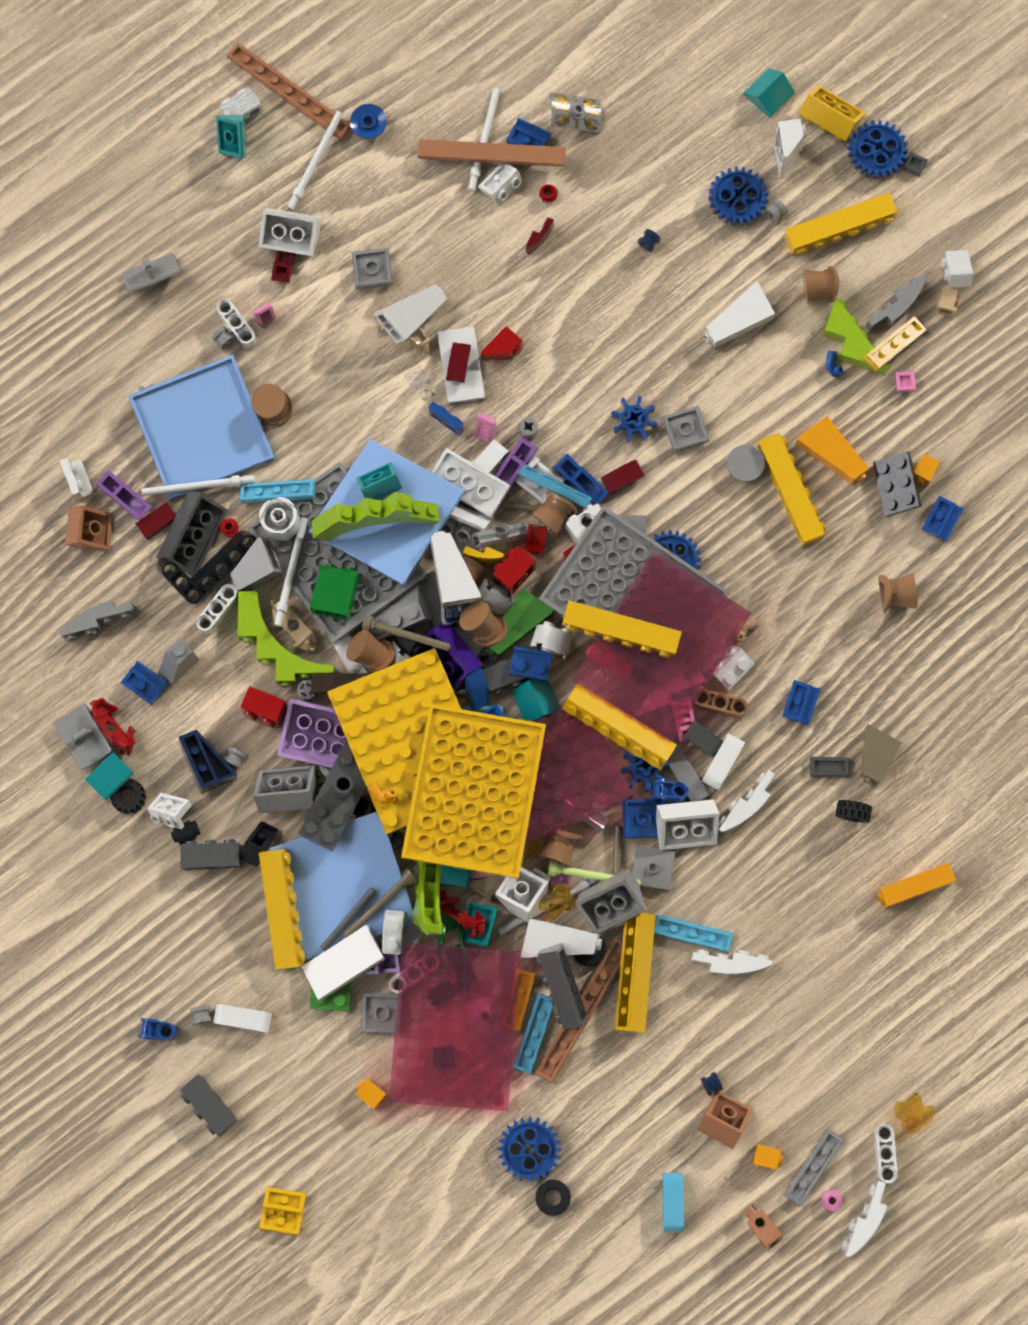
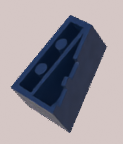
M197 729L178 737L179 745L201 794L237 779L238 774L213 749Z

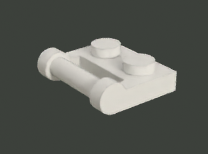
M537 457L528 464V466L536 468L562 483L565 482L564 478L554 474ZM522 475L516 478L515 483L538 502L543 504L547 500V488Z

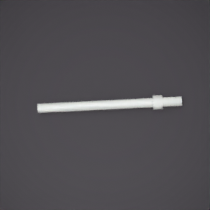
M494 88L480 143H487L501 91L498 88ZM474 162V166L470 170L469 191H475L477 180L482 172L480 169L482 162Z
M336 111L301 181L294 188L293 196L287 205L289 210L293 211L298 200L302 199L305 193L304 189L343 116V113L340 111Z
M235 475L232 478L142 488L141 492L142 496L231 485L239 487L241 484L255 483V475L243 477Z
M304 517L300 519V526L296 534L280 601L276 605L275 610L277 613L274 621V626L281 627L284 613H287V601L308 519Z
M584 878L578 881L579 884L539 905L531 918L536 917L580 891L590 888L591 885L600 880ZM518 917L497 930L502 936L526 921Z

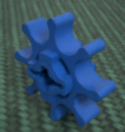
M641 396L637 397V403L633 406L628 405L625 398H622L621 405L625 408L624 411L621 413L611 412L612 418H618L621 421L619 426L614 427L613 432L616 434L620 430H626L628 432L627 443L631 442V436L635 433H639L643 440L646 441L648 435L644 432V428L647 426L657 427V421H650L647 417L648 414L655 411V406L652 405L648 409L641 408ZM631 417L637 419V422H635L634 420L631 421Z
M627 751L624 753L623 758L630 762V766L622 767L619 773L621 775L625 773L632 775L633 780L629 783V788H633L636 782H642L645 785V792L648 793L651 789L649 781L665 780L664 777L658 774V768L651 766L640 757L630 755ZM668 762L665 763L662 769L667 768Z

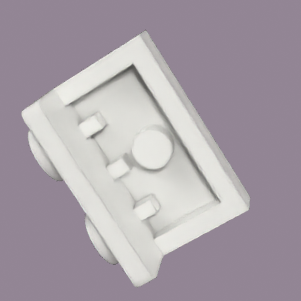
M732 645L724 651V655L719 660L712 663L711 668L707 672L714 676L725 690L729 691L755 663L742 648Z

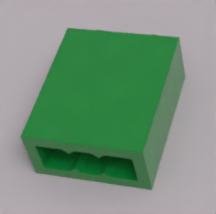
M333 564L320 565L310 605L312 613L350 621L360 581L358 571L350 567L341 569Z

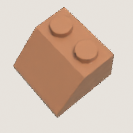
M82 505L69 508L65 545L78 549L108 551L110 548L113 514Z
M717 1090L697 1130L733 1149L753 1109Z

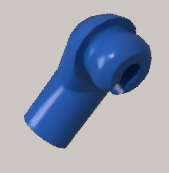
M828 351L825 368L831 376L839 377L843 374V368L835 363L837 352Z

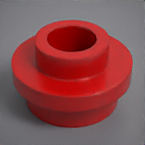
M547 184L541 187L539 196L542 201L551 203L556 200L558 191L555 186ZM550 192L552 195L546 196L545 193Z
M228 518L221 522L220 531L225 537H233L238 533L239 525L234 519ZM232 525V529L226 530V526Z

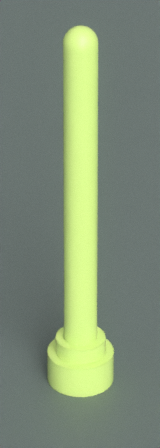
M552 860L549 861L547 872L548 876L555 877L556 875L565 874L600 881L614 876L561 866V864ZM636 879L640 886L641 881L639 879Z

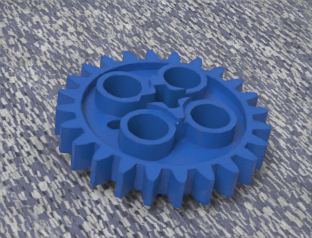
M872 120L870 126L865 122L863 128L858 126L857 132L854 131L852 134L853 138L849 140L850 145H848L847 150L850 152L848 157H853L850 163H856L855 170L861 168V175L867 172V178L874 174L875 179H877L878 175H881L882 179H884L886 173L891 177L892 170L897 173L898 167L902 168L903 161H906L908 149L905 147H907L908 142H903L905 135L899 136L901 129L894 130L895 124L888 127L889 121L882 125L881 120L878 121V124H875ZM876 135L879 139L875 140L871 136ZM887 145H892L895 149H888ZM865 149L869 151V153L864 154L861 152V150ZM881 159L885 163L879 164L876 160Z
M735 166L733 172L728 168L727 174L721 171V177H715L716 182H712V188L709 189L710 196L708 201H711L710 208H715L713 214L720 213L719 220L725 217L726 224L731 220L732 226L735 225L736 221L742 226L743 221L749 225L750 219L756 221V215L762 216L761 210L765 211V204H768L769 200L766 197H768L769 192L765 191L767 184L762 185L764 179H757L759 173L752 175V169L745 172V167H743L739 171L738 167ZM737 181L740 182L742 185L735 186L733 183ZM754 193L756 197L750 198L747 194ZM728 195L730 198L724 200L721 196ZM741 206L744 208V210L738 211L735 209V207Z
M669 529L668 535H665L664 531H661L660 537L656 533L654 534V541L669 550L668 545L671 544L673 554L695 569L700 570L701 566L696 563H700L702 558L696 556L700 555L701 551H695L697 543L691 545L692 537L686 540V533L679 536V530L676 531L675 535H672L671 529ZM679 547L683 548L685 550V553L682 555H678L675 552V549Z
M529 1116L528 1122H525L524 1118L521 1117L520 1124L514 1120L515 1127L513 1128L507 1125L509 1132H502L505 1139L498 1140L503 1146L497 1148V1150L503 1151V1154L499 1155L498 1158L505 1159L501 1165L509 1166L506 1172L513 1170L512 1177L514 1178L519 1174L520 1181L523 1180L524 1176H527L528 1182L531 1181L533 1176L538 1181V1175L540 1174L546 1178L545 1171L553 1173L550 1168L551 1165L557 1167L558 1165L554 1160L561 1159L560 1156L556 1155V1152L562 1151L561 1148L556 1147L561 1140L554 1139L558 1133H551L553 1126L546 1128L547 1121H544L541 1125L539 1124V1118L532 1122L531 1116ZM527 1129H533L536 1133L532 1141H528L524 1137ZM517 1136H520L528 1145L533 1144L535 1146L533 1150L543 1160L542 1163L531 1153H525L526 1148L517 1139ZM513 1143H518L521 1146V1152L518 1155H513L510 1152V1146ZM547 1144L550 1148L547 1155L539 1154V1145ZM529 1157L535 1161V1167L530 1170L524 1166L525 1159Z

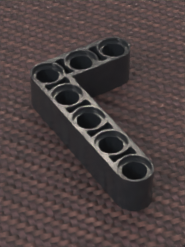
M239 531L191 578L176 563L166 557L158 560L156 569L185 600L191 604H198L238 565L256 541V537L248 531ZM249 537V541L243 544L244 539ZM235 550V555L230 557V553ZM222 563L220 570L216 571V567ZM170 564V569L164 572L166 565ZM182 577V582L176 584L177 580ZM208 577V581L202 584L203 579ZM195 590L194 595L189 597V593Z

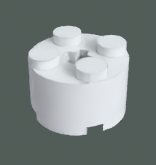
M277 497L271 501L268 500L263 504L259 512L260 523L270 538L277 541H289L296 535L301 518L290 500L283 497Z
M544 621L543 624L536 626L529 648L552 653V659L555 656H560L559 660H566L573 639L572 632L565 630V628H555V624Z

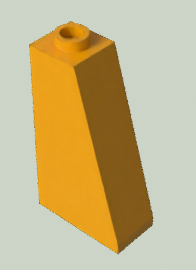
M828 416L797 437V446L850 484H854L856 481L860 483L867 478L866 474L869 468Z
M948 862L878 889L879 894L876 895L879 904L883 905L884 908H888L949 886L956 881V878Z

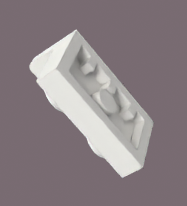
M500 164L478 187L480 191L491 197L496 205L500 206L523 183V179L519 171L513 166Z
M67 458L61 460V466L74 498L80 500L93 495L94 491L83 462L78 460L70 463Z
M160 793L147 810L151 815L152 821L156 824L183 829L184 824L181 818L192 805L188 799Z

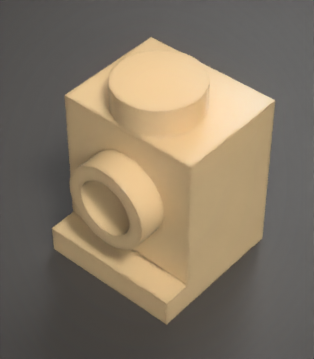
M943 286L936 313L950 317L955 316L960 299L957 296V287Z

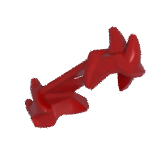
M104 698L91 701L89 704L92 705V720H95L111 742L113 748L119 747L120 754L126 752L127 756H130L133 745L136 743L134 728L129 726L127 734L124 733L111 715V712L119 709L118 707L108 703ZM106 723L113 725L115 732L108 731Z
M440 890V910L462 924L464 929L471 930V939H474L478 933L480 936H483L487 919L483 918L478 911H476L475 919H472L466 912L462 913L455 908V904L460 901V898L451 897L446 894L445 890Z

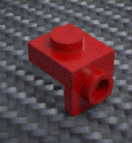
M529 524L524 550H528V553L534 555L543 553L548 527Z

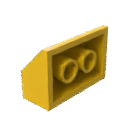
M819 85L808 94L798 114L802 115L806 121L817 124L821 130L834 134L836 139L847 141L866 112Z

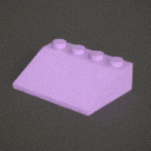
M289 699L277 756L332 768L346 741L334 708L302 700Z

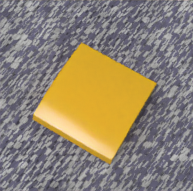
M467 546L463 551L464 556L477 561L484 568H494L499 562H504L503 553L487 546L484 553Z
M267 1187L259 1230L299 1236L306 1193Z

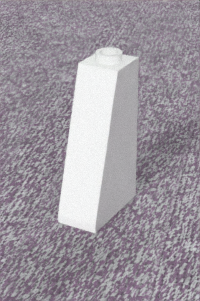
M754 283L706 326V334L704 336L707 343L712 344L713 348L774 320L775 312L759 283Z
M435 284L381 309L373 315L396 343L405 341L448 298L444 295L443 290Z
M445 531L435 532L434 535H431L430 544L441 607L480 601V592L451 534L445 533Z
M529 918L521 957H538L540 950L561 943L566 955L596 954L597 950L600 951L602 939H600V934Z

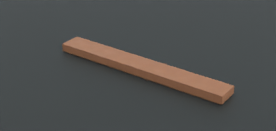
M237 43L228 53L227 59L327 131L335 115L332 110L240 43ZM341 118L333 136L342 141L351 130L350 123Z
M419 139L417 156L418 159L565 167L566 147Z
M616 937L581 994L588 1015L587 1021L582 1027L563 1029L562 1026L535 1074L550 1083L554 1081L620 969L623 941Z

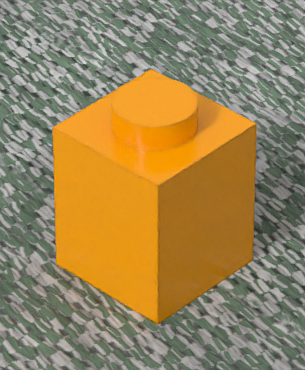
M923 453L914 470L918 485H929L940 461Z
M370 1079L362 1080L355 1088L358 1090L356 1095L373 1110L387 1096Z
M756 1144L752 1164L777 1170V1167L782 1165L784 1155H781V1150Z

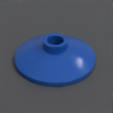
M363 104L353 111L350 125L357 136L364 139H373L383 133L387 125V118L379 106ZM371 122L372 125L366 126V123Z

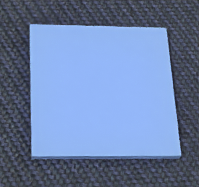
M234 355L227 356L128 395L164 486L226 479L275 459L260 419L252 407L251 397ZM188 491L167 493L169 500L187 494Z
M369 439L320 515L335 504L354 506L365 499L356 477L391 462L402 486L401 489L394 492L411 495V499L438 504L440 522L435 525L414 522L379 524L347 532L331 541H322L405 586L431 546V535L441 531L465 494V490ZM394 492L389 493V494H387V495H385V496H383V497H380V498H378V499H376V500L382 501V500H384L385 498H387L388 496H390L391 494H393ZM312 527L308 531L311 535H313Z
M377 812L348 821L333 852L304 837L269 848L270 850L287 848L291 855L290 871L294 876L292 885L293 891H295L297 896L295 905L300 917L298 926L302 932L301 945L305 952L306 960L325 952L320 946L371 887L377 893L331 947L345 939L344 932L402 879V873L389 835H386ZM406 886L363 926H369L374 937L383 934L384 913L386 910H402L405 912L404 927L414 924L412 920L414 909Z

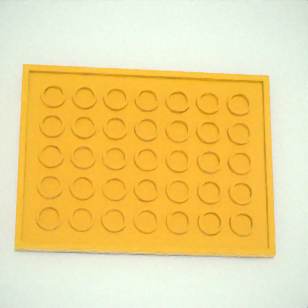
M435 648L327 692L366 787L368 788L371 784L376 783L381 790L394 789L397 793L396 799L393 802L381 803L369 792L386 835L407 827L430 704L461 709Z
M430 704L401 858L519 879L546 724Z

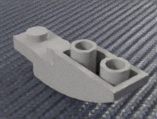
M925 274L921 277L915 276L909 281L910 284L897 288L894 291L893 302L886 304L881 312H874L868 317L867 329L871 332L884 322L890 328L905 316L920 295L927 276Z
M112 600L100 603L75 617L63 628L60 635L64 640L67 639V641L77 640L78 636L95 635L97 631H101L100 623L109 624L114 622L113 619L131 618L132 614H136L135 606L132 602L115 606Z

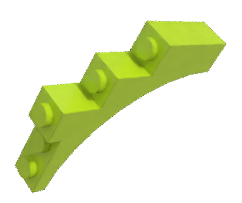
M394 492L382 501L365 498L354 506L335 504L312 520L313 538L331 541L353 530L387 523L414 522L435 525L440 522L438 504L411 499V495Z
M238 591V638L243 640L244 643H253L254 640H257V660L262 665H273V662H276V683L280 684V687H292V684H297V677L308 680L311 679L312 674H335L333 665L317 664L304 660L281 646L271 635L264 622L259 593L257 591Z
M417 861L419 866L417 877L419 879L414 887L417 897L412 920L414 925L421 928L427 935L442 934L443 925L439 904L442 865Z

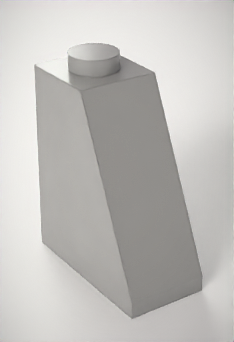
M257 538L231 572L232 584L237 591H250L283 573L270 538Z
M179 638L165 651L158 673L173 686L199 659L183 640Z

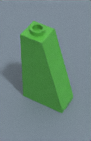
M522 589L516 597L515 603L502 617L507 624L506 637L497 645L484 647V651L489 652L492 657L497 656L500 658L535 631L537 625L549 620L554 615V610L543 604L525 589Z

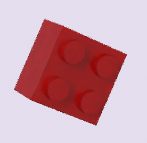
M519 546L516 549L512 548L505 556L507 559L503 563L499 562L493 569L494 583L506 590L510 597L536 570V560Z
M249 686L240 708L244 712L243 714L246 715V718L255 722L259 719L264 722L265 726L274 729L275 726L281 727L287 713L288 704L284 699Z

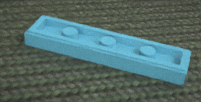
M527 464L519 472L520 475L585 508L592 501L591 497Z
M314 479L241 484L240 502L241 504L261 503L268 500L271 501L277 497H283L290 501L315 499L316 482Z
M658 914L655 920V935L729 953L733 936L731 932Z
M537 994L513 1069L532 1075L554 1009L549 996Z

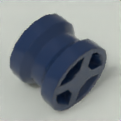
M646 229L644 236L640 237L637 242L644 250L652 252L655 249V244H658L661 238L654 231Z
M715 1072L711 1073L707 1078H700L708 1096L713 1095V1092L716 1090H723Z

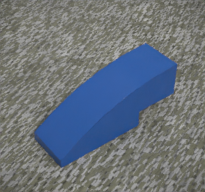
M568 453L564 454L551 467L572 488L591 497V504L593 505L599 504L609 493Z

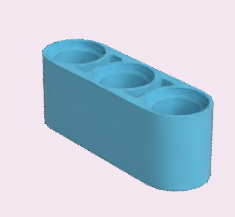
M662 1173L663 1232H684L683 1173Z

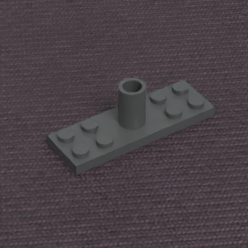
M347 739L298 832V835L332 852L366 788ZM339 785H344V786H346L348 789L345 790V791H342V790L338 789L337 786H339Z

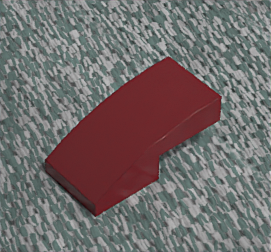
M547 217L540 233L532 231L526 245V254L533 253L545 242L554 228V219Z
M277 250L271 281L290 283L296 253Z
M453 342L446 380L465 383L471 345Z
M635 459L601 477L609 494L612 495L623 487L630 486L645 477V474Z

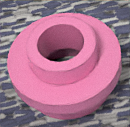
M832 1190L824 1193L822 1196L824 1208L829 1211L839 1209L842 1204L841 1195ZM830 1197H834L836 1199L835 1204L831 1205L828 1200Z

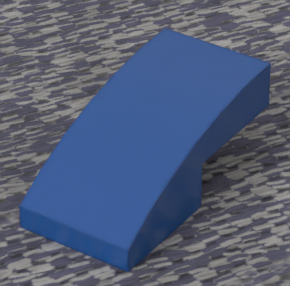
M481 668L465 677V691L470 694V708L475 712L490 702L488 685Z

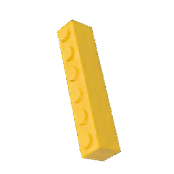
M890 192L787 228L785 229L784 238L791 255H802L809 249L822 248L831 241L836 243L845 236L849 235L852 237L859 234L862 230H872L879 224H889L895 220L898 211Z
M778 432L758 440L757 447L764 456L767 470L802 547L823 539L824 532H826L825 525L817 517V507L810 502V492L807 487L804 488L801 482L803 481L802 474L794 466L796 464L792 453H788V444L785 437H781Z
M570 600L567 603L561 625L565 626V630L571 632L579 630L589 637L597 635L603 637V640L613 643L614 640L622 642L621 645L633 648L634 645L641 647L640 650L647 653L652 651L659 652V656L665 658L675 656L682 631Z
M577 683L562 707L568 714L578 718L584 724L594 728L603 736L610 738L619 746L626 748L635 756L642 758L659 770L663 768L676 747V744L579 683Z
M287 848L260 852L259 860L275 970L299 967L304 965L305 952L301 947L302 932L298 926L300 917L295 905L297 896L295 891H293L292 885L294 876L290 871L291 855Z
M642 912L624 922L615 1030L645 1033L656 918V915Z

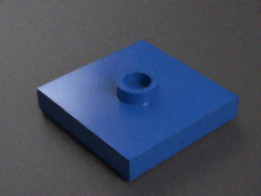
M651 799L622 800L624 839L658 838L656 826L657 804H653Z

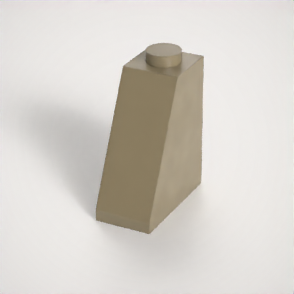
M867 724L863 734L860 776L864 778V782L873 786L880 783L902 742L870 724Z

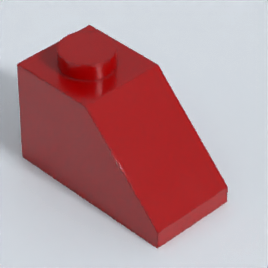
M505 326L481 351V358L483 360H507L513 356L516 357L523 350V340Z

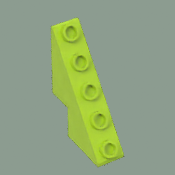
M836 298L823 336L844 343L838 360L886 376L887 371L890 369L888 363L878 371H875L864 360V356L876 346L871 345L868 341L867 333L858 327L856 318L853 315L850 316L846 304Z

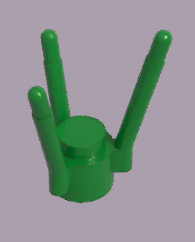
M443 914V929L439 937L436 956L440 954L446 932H455V928H457L463 960H467L462 924L449 915Z

